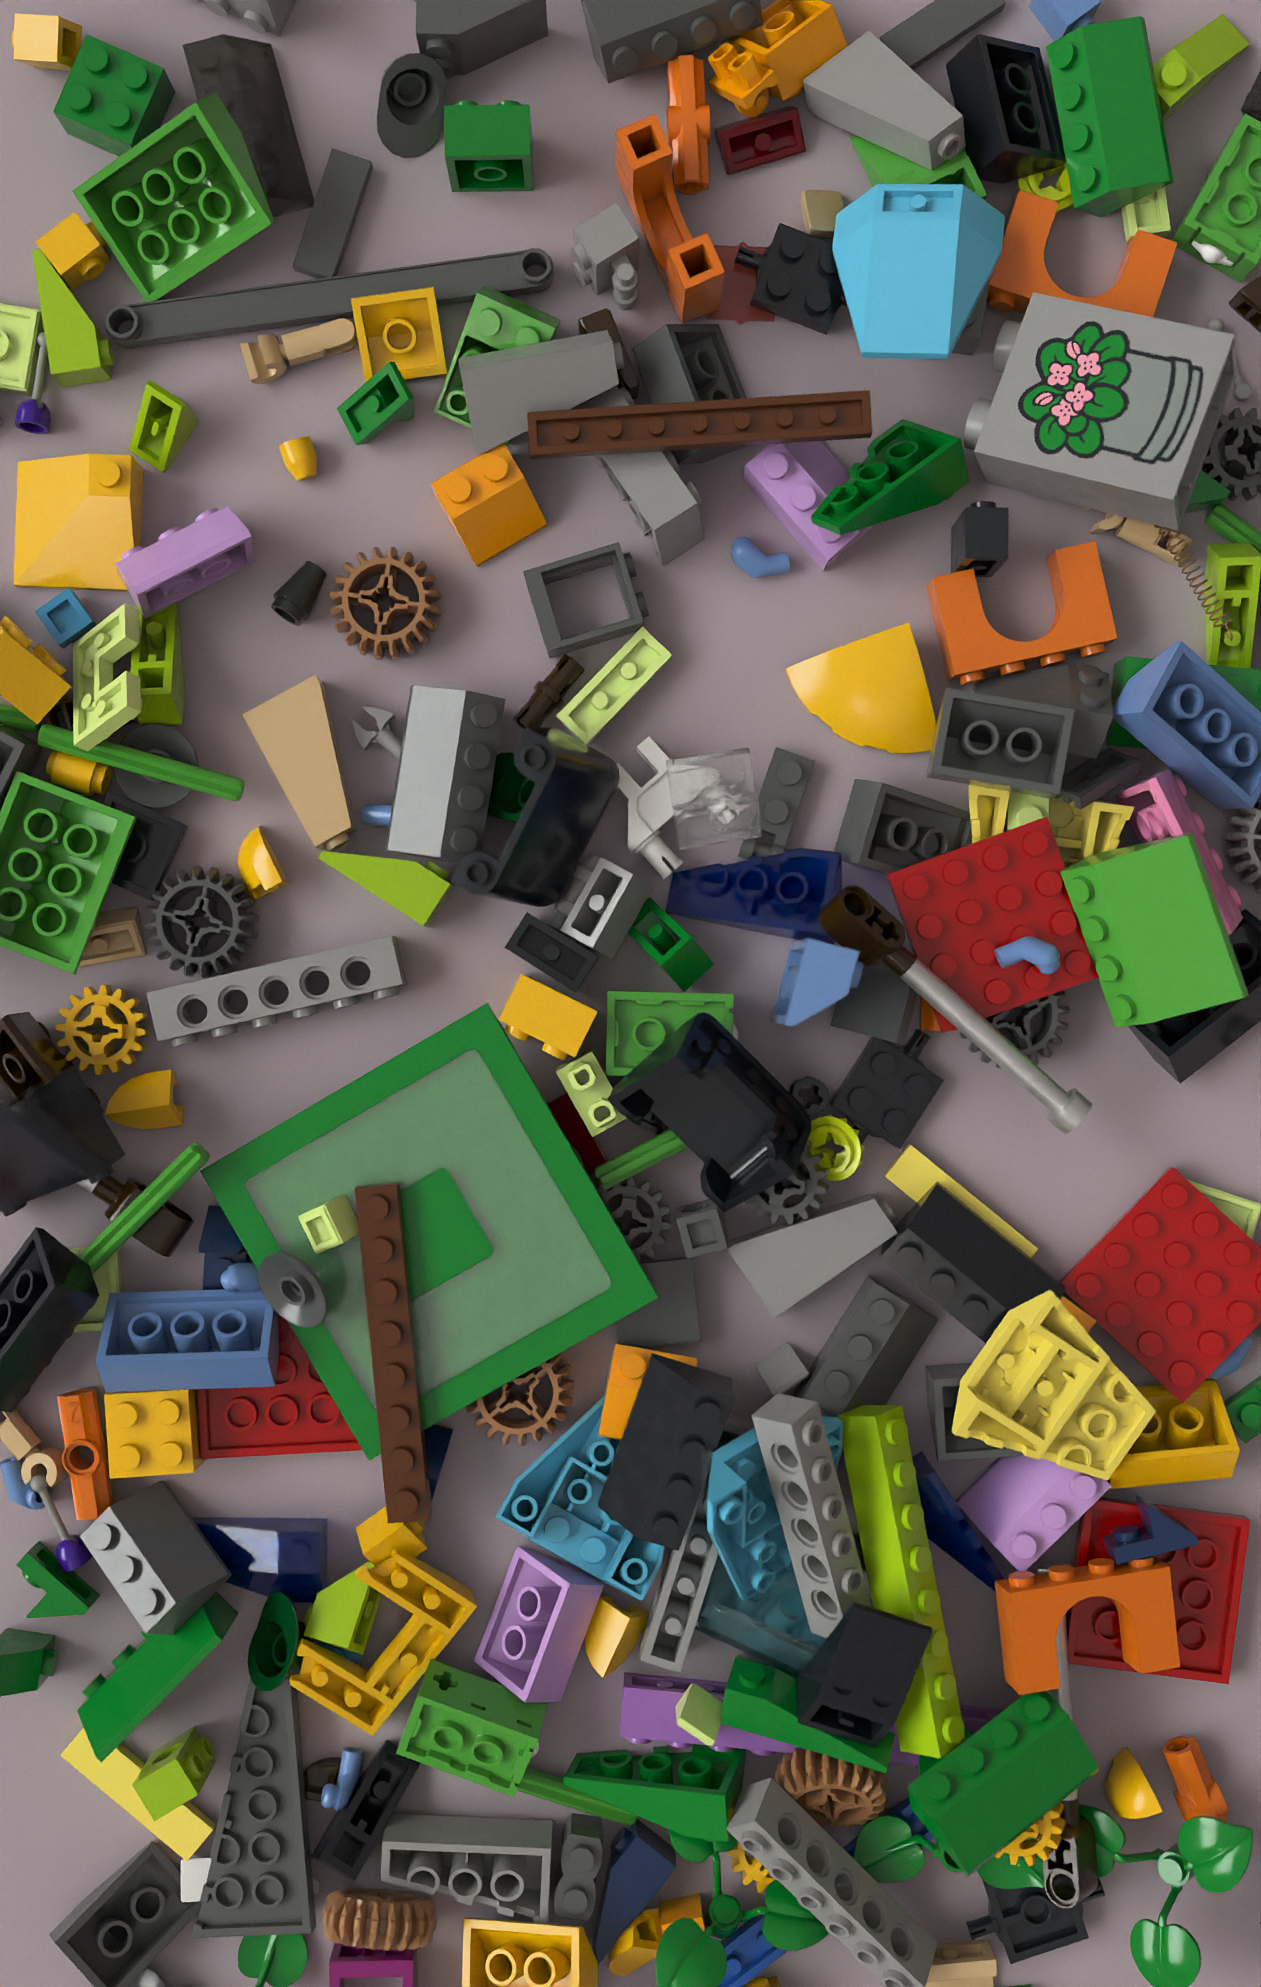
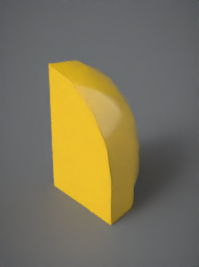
M261 826L250 831L239 847L237 864L242 882L246 886L250 898L256 901L288 885L289 882Z
M172 1069L145 1073L128 1080L110 1098L105 1115L113 1122L138 1129H161L184 1125L183 1105L175 1106L173 1087L178 1086V1082Z
M610 1596L599 1597L584 1637L585 1651L589 1661L602 1678L613 1673L631 1653L646 1625L649 1615L648 1612L634 1604H631L629 1611L620 1608L613 1603L614 1598Z
M1128 1747L1114 1756L1112 1760L1114 1765L1108 1773L1107 1781H1104V1790L1108 1804L1118 1816L1129 1819L1145 1818L1163 1812L1139 1764Z
M659 1908L647 1909L639 1914L616 1940L609 1952V1970L613 1974L625 1977L656 1957L659 1941L663 1935Z

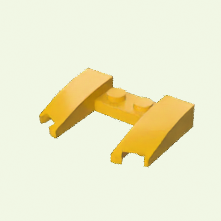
M397 1549L391 1551L392 1558L369 1569L367 1564L355 1571L356 1578L413 1614L370 1669L367 1670L335 1652L301 1638L296 1649L297 1656H303L300 1672L290 1676V1686L371 1736L377 1732L424 1674L430 1659H436L478 1607L471 1589L429 1564Z

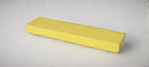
M911 1144L905 1147L883 1174L885 1178L916 1203L936 1182H939L1030 1258L1038 1250L1035 1245Z
M83 1727L60 1755L185 1861L189 1860L216 1826L213 1820L190 1801L154 1822L132 1786L145 1763L121 1743L101 1763L95 1757Z

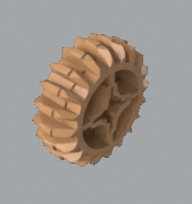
M374 547L372 549L374 559L368 561L363 552H358L357 559L361 565L355 568L351 563L345 562L343 567L349 574V577L335 576V583L343 588V591H331L330 598L332 601L342 604L332 607L330 614L334 618H343L337 622L335 628L338 633L349 631L345 638V642L349 646H353L360 641L358 651L361 655H367L372 646H374V657L377 660H382L385 649L389 648L393 660H398L400 658L398 647L404 646L409 655L415 653V648L411 641L416 638L420 644L426 645L428 639L422 630L424 628L432 632L437 630V624L429 619L428 616L437 617L442 615L441 607L430 604L440 600L442 594L440 590L429 589L435 585L437 580L434 574L423 576L427 569L424 561H419L412 566L414 556L411 552L407 551L404 553L400 561H398L396 547L389 548L387 558H383L379 547ZM381 574L380 581L375 588L360 590L357 593L364 582L375 575ZM397 574L406 577L417 587L419 602L411 601L408 596L397 593ZM389 593L395 606L393 608L388 606L390 610L384 612L383 615L377 603L380 599L384 602L382 597L388 596ZM354 606L362 607L364 611L374 613L375 634L366 631L357 624ZM412 614H416L407 627L397 633L388 635L392 630L393 623L398 618L411 617Z
M559 1353L511 1381L516 1385L529 1381L525 1391L528 1397L520 1392L514 1395L511 1394L508 1397V1393L512 1388V1384L508 1382L502 1386L503 1390L491 1404L487 1395L467 1405L466 1412L468 1414L481 1412L476 1418L474 1425L480 1428L488 1422L490 1427L487 1437L490 1439L496 1435L498 1430L504 1432L502 1443L505 1445L509 1444L511 1434L518 1435L519 1446L526 1445L527 1433H531L533 1439L536 1442H540L543 1437L541 1427L547 1432L554 1434L557 1427L552 1418L564 1422L567 1418V1413L560 1406L568 1407L573 1404V1397L563 1392L574 1389V1380L561 1379L571 1372L570 1364L555 1365L561 1360L563 1353ZM548 1374L553 1387V1396L544 1409L539 1403L540 1398L536 1395L534 1388L540 1383L541 1378ZM517 1407L528 1415L532 1414L533 1417L512 1419L500 1414V1412L504 1413L510 1408Z
M799 1747L795 1748L793 1753L783 1755V1760L777 1763L775 1781L821 1827H832L835 1830L837 1827L845 1826L850 1829L853 1824L864 1825L867 1823V1819L873 1820L878 1818V1813L884 1810L888 1787L887 1778H885V1773Z
M346 1888L345 1890H337L327 1896L322 1918L324 1924L323 1933L328 1940L334 1943L357 1948L384 1949L387 1951L423 1948L433 1941V1932L436 1930L437 1922L436 1904L430 1897H425L423 1894L403 1892L401 1890Z

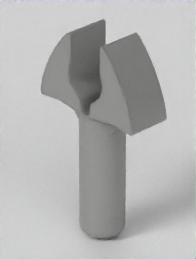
M362 707L365 712L377 720V727L380 731L378 733L366 731L352 719L353 729L360 745L367 751L371 744H381L399 760L402 740L390 731L389 725L395 718L394 714L376 707Z

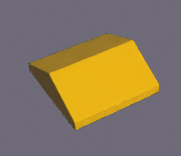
M434 286L351 298L365 383L388 362L393 361L396 363L404 380L448 373Z

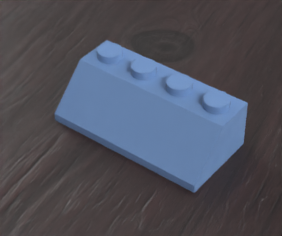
M1176 641L1127 681L1113 707V719L1217 809L1253 808L1261 794V712L1183 641Z
M809 938L792 942L771 1022L794 1027L847 996L850 988H857L863 970V963L857 961L859 951Z
M261 1288L256 1291L236 1290L234 1292L219 1289L110 1293L95 1363L106 1392L275 1387L279 1358L278 1313L270 1306Z

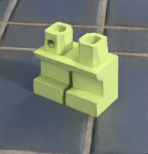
M592 1048L556 1067V1074L592 1137L627 1118L620 1114L608 1101L614 1087L610 1083L608 1076H606Z

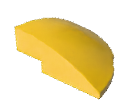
M909 622L832 649L785 669L795 693L811 714H816L824 723L832 728V732L845 741L859 747L869 746L887 750L889 754H914L931 751L936 719Z

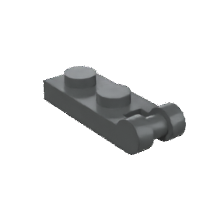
M777 747L775 748L738 857L747 860L753 857L765 861V866L775 870L778 869L815 763L814 760ZM760 831L775 836L772 846L757 841Z

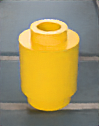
M54 750L49 756L46 773L51 775V783L53 785L93 796L95 793L104 795L112 779L113 766Z

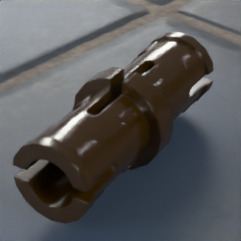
M563 654L544 681L537 682L534 686L535 692L524 707L514 716L513 720L524 730L526 727H540L555 707L560 708L564 703L562 698L581 674L584 673V668L572 657Z

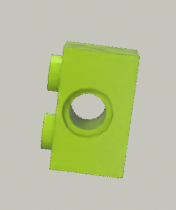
M195 1726L153 1751L132 1785L154 1822L199 1795L216 1762L211 1742L207 1737L200 1736Z

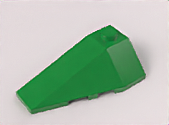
M905 419L900 420L870 443L867 447L868 456L862 463L855 462L848 470L850 475L848 481L844 485L834 487L811 515L812 524L843 535L940 504L949 499L956 491L969 482L961 438Z
M744 1655L735 1657L725 1688L720 1719L721 1724L887 1773L895 1737L894 1733L888 1731L877 1747L874 1748L799 1724L796 1695V1679L798 1676L772 1663Z
M693 1744L692 1752L668 1753L667 1746L653 1747L654 1753L644 1756H632L627 1750L577 1753L563 1777L564 1785L686 1837L700 1838L709 1842H728L731 1833L726 1830V1827L742 1790L746 1749L734 1748L730 1752H719L711 1749L708 1745Z

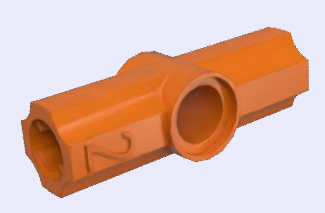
M681 55L674 60L668 61L667 77L670 106H667V137L673 152L674 191L680 192L683 195H697L704 190H709L708 145H710L709 104H705L703 60L695 58L694 55Z
M83 1388L62 1393L57 1396L65 1444L62 1463L64 1469L70 1475L76 1519L88 1521L97 1519L109 1506L114 1504L107 1461V1438L103 1435L96 1388ZM79 1445H85L93 1451L94 1462H87L80 1457Z
M1178 1736L1168 1740L1167 1744L1161 1748V1751L1176 1787V1790L1173 1791L1174 1797L1185 1822L1196 1816H1210L1228 1822L1226 1815L1229 1814L1227 1804L1215 1779L1210 1776L1206 1760L1194 1736Z

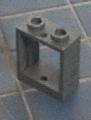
M619 542L523 571L549 659L637 632L644 625L643 617L649 616L643 593L634 592L630 579L637 576L630 552L622 553ZM612 564L629 619L561 639L545 585Z

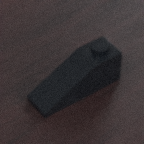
M388 1740L384 1741L359 1778L347 1807L336 1812L311 1857L347 1879L356 1880L420 1765V1762L396 1754L398 1747Z

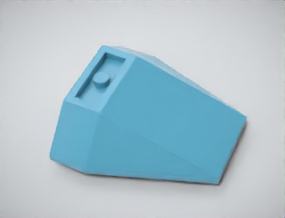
M876 184L836 214L832 252L862 358L949 359L1002 256L1004 214L963 184Z
M604 1395L515 1479L495 1518L526 1539L596 1579L643 1601L662 1563L664 1546L638 1539L598 1507L602 1489L620 1442L618 1439L598 1436Z
M822 1416L835 1469H837L842 1453L843 1421L838 1417ZM755 1427L712 1453L707 1496V1530L739 1597L744 1602L757 1593L767 1591L775 1581L790 1571L794 1572Z

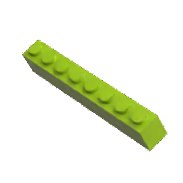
M862 1405L837 1417L843 1421L842 1446L873 1608L932 1627L931 1638L895 1723L900 1751L942 1758L966 1740L949 1653L948 1638L940 1606V1596L932 1564V1554L927 1538L924 1512L918 1491L916 1471L909 1444L908 1429L902 1405Z

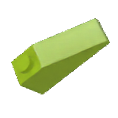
M1221 14L1175 46L1153 66L1163 123L1249 47L1250 43L1224 14Z
M41 249L32 250L51 375L62 387L112 380L110 365H115V355L110 339L103 337Z
M1250 543L1208 544L1204 580H1209L1204 583V590L1209 586H1212V588L1204 592V598L1213 593H1216V595L1209 598L1204 603V606L1220 599L1207 612H1212L1224 606L1211 619L1228 613L1215 626L1232 619L1227 626L1233 635V640H1229L1224 633L1227 632L1231 638L1226 626L1213 627L1216 620H1209L1211 614L1205 613L1206 663L1208 665L1251 668L1261 576V554Z
M179 601L145 619L135 603V609L138 610L140 640L139 644L132 651L130 673L140 677L142 707L141 713L137 715L141 726L149 724H183L185 690Z
M322 851L318 857L425 927L429 926L454 887L445 881L450 873L430 860L424 867L416 861Z

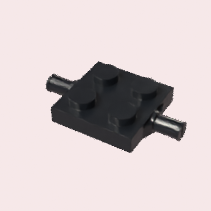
M779 223L772 243L763 255L740 245L734 263L757 271L756 289L750 305L827 335L835 313L840 309L841 305L847 306L833 257V243Z
M916 1028L904 1049L891 1046L882 1039L871 1037L829 1102L831 1106L847 1116L850 1122L855 1125L853 1129L859 1130L858 1138L861 1145L869 1134L870 1136L883 1138L893 1146L901 1149L943 1083L944 1079L928 1070L921 1060L918 1059L928 1040L931 1039L923 1031Z
M1067 1876L1068 1881L1075 1888L1073 1881ZM1098 1877L1097 1888L1091 1895L1072 1908L1064 1909L1056 1906L1048 1898L1045 1888L1000 1889L983 1881L989 1900V1915L969 1922L966 1921L972 1941L995 1932L1004 1945L1010 1964L1089 1938L1083 1921L1082 1903L1104 1897L1105 1892Z

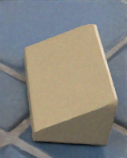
M137 906L99 913L78 968L145 956L147 954L140 913Z

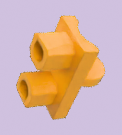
M727 42L722 44L708 57V61L716 74L708 81V84L714 93L733 102L740 114L749 118L756 117L767 107L769 101L768 87H774L780 81L775 71L757 63L753 54L749 52L737 54L733 45Z

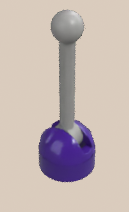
M41 332L37 336V344L40 349L32 399L24 400L19 405L15 419V426L17 428L34 434H47L51 421L48 407L40 401L48 355L45 332Z
M36 1475L32 1478L30 1486L34 1491L39 1492L62 1539L55 1551L57 1561L63 1572L75 1570L87 1563L93 1556L79 1535H69L47 1491L48 1483L46 1482V1477Z

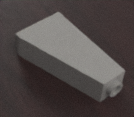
M869 30L802 80L808 111L811 114L931 171L946 160L952 159L960 149L966 146L963 115Z
M604 330L458 358L476 453H485L528 431L527 412L569 410L618 385L617 370L624 368L620 343H613L608 331Z
M868 1194L814 1212L806 1220L798 1217L791 1225H788L786 1221L728 1241L727 1251L769 1312L776 1318L896 1235L898 1232L892 1225V1222L897 1220V1217L884 1199L876 1202Z

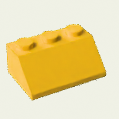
M1205 1380L1183 1403L1163 1385L1136 1387L1156 1410V1413L1109 1480H1106L1112 1486L1110 1489L1231 1478L1233 1476L1240 1449L1216 1380Z
M475 1917L463 1918L462 1987H598V1962L583 1926Z

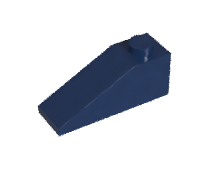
M636 1819L634 1825L630 1826L629 1829L621 1828L610 1845L611 1853L592 1937V1950L598 1965L612 1949L619 1936L631 1925L676 1868L674 1848L639 1819Z

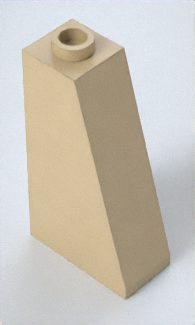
M313 675L242 714L314 847L320 850L327 847L328 851L331 852L350 842L349 834L355 832L357 828L326 688L322 681L316 675Z

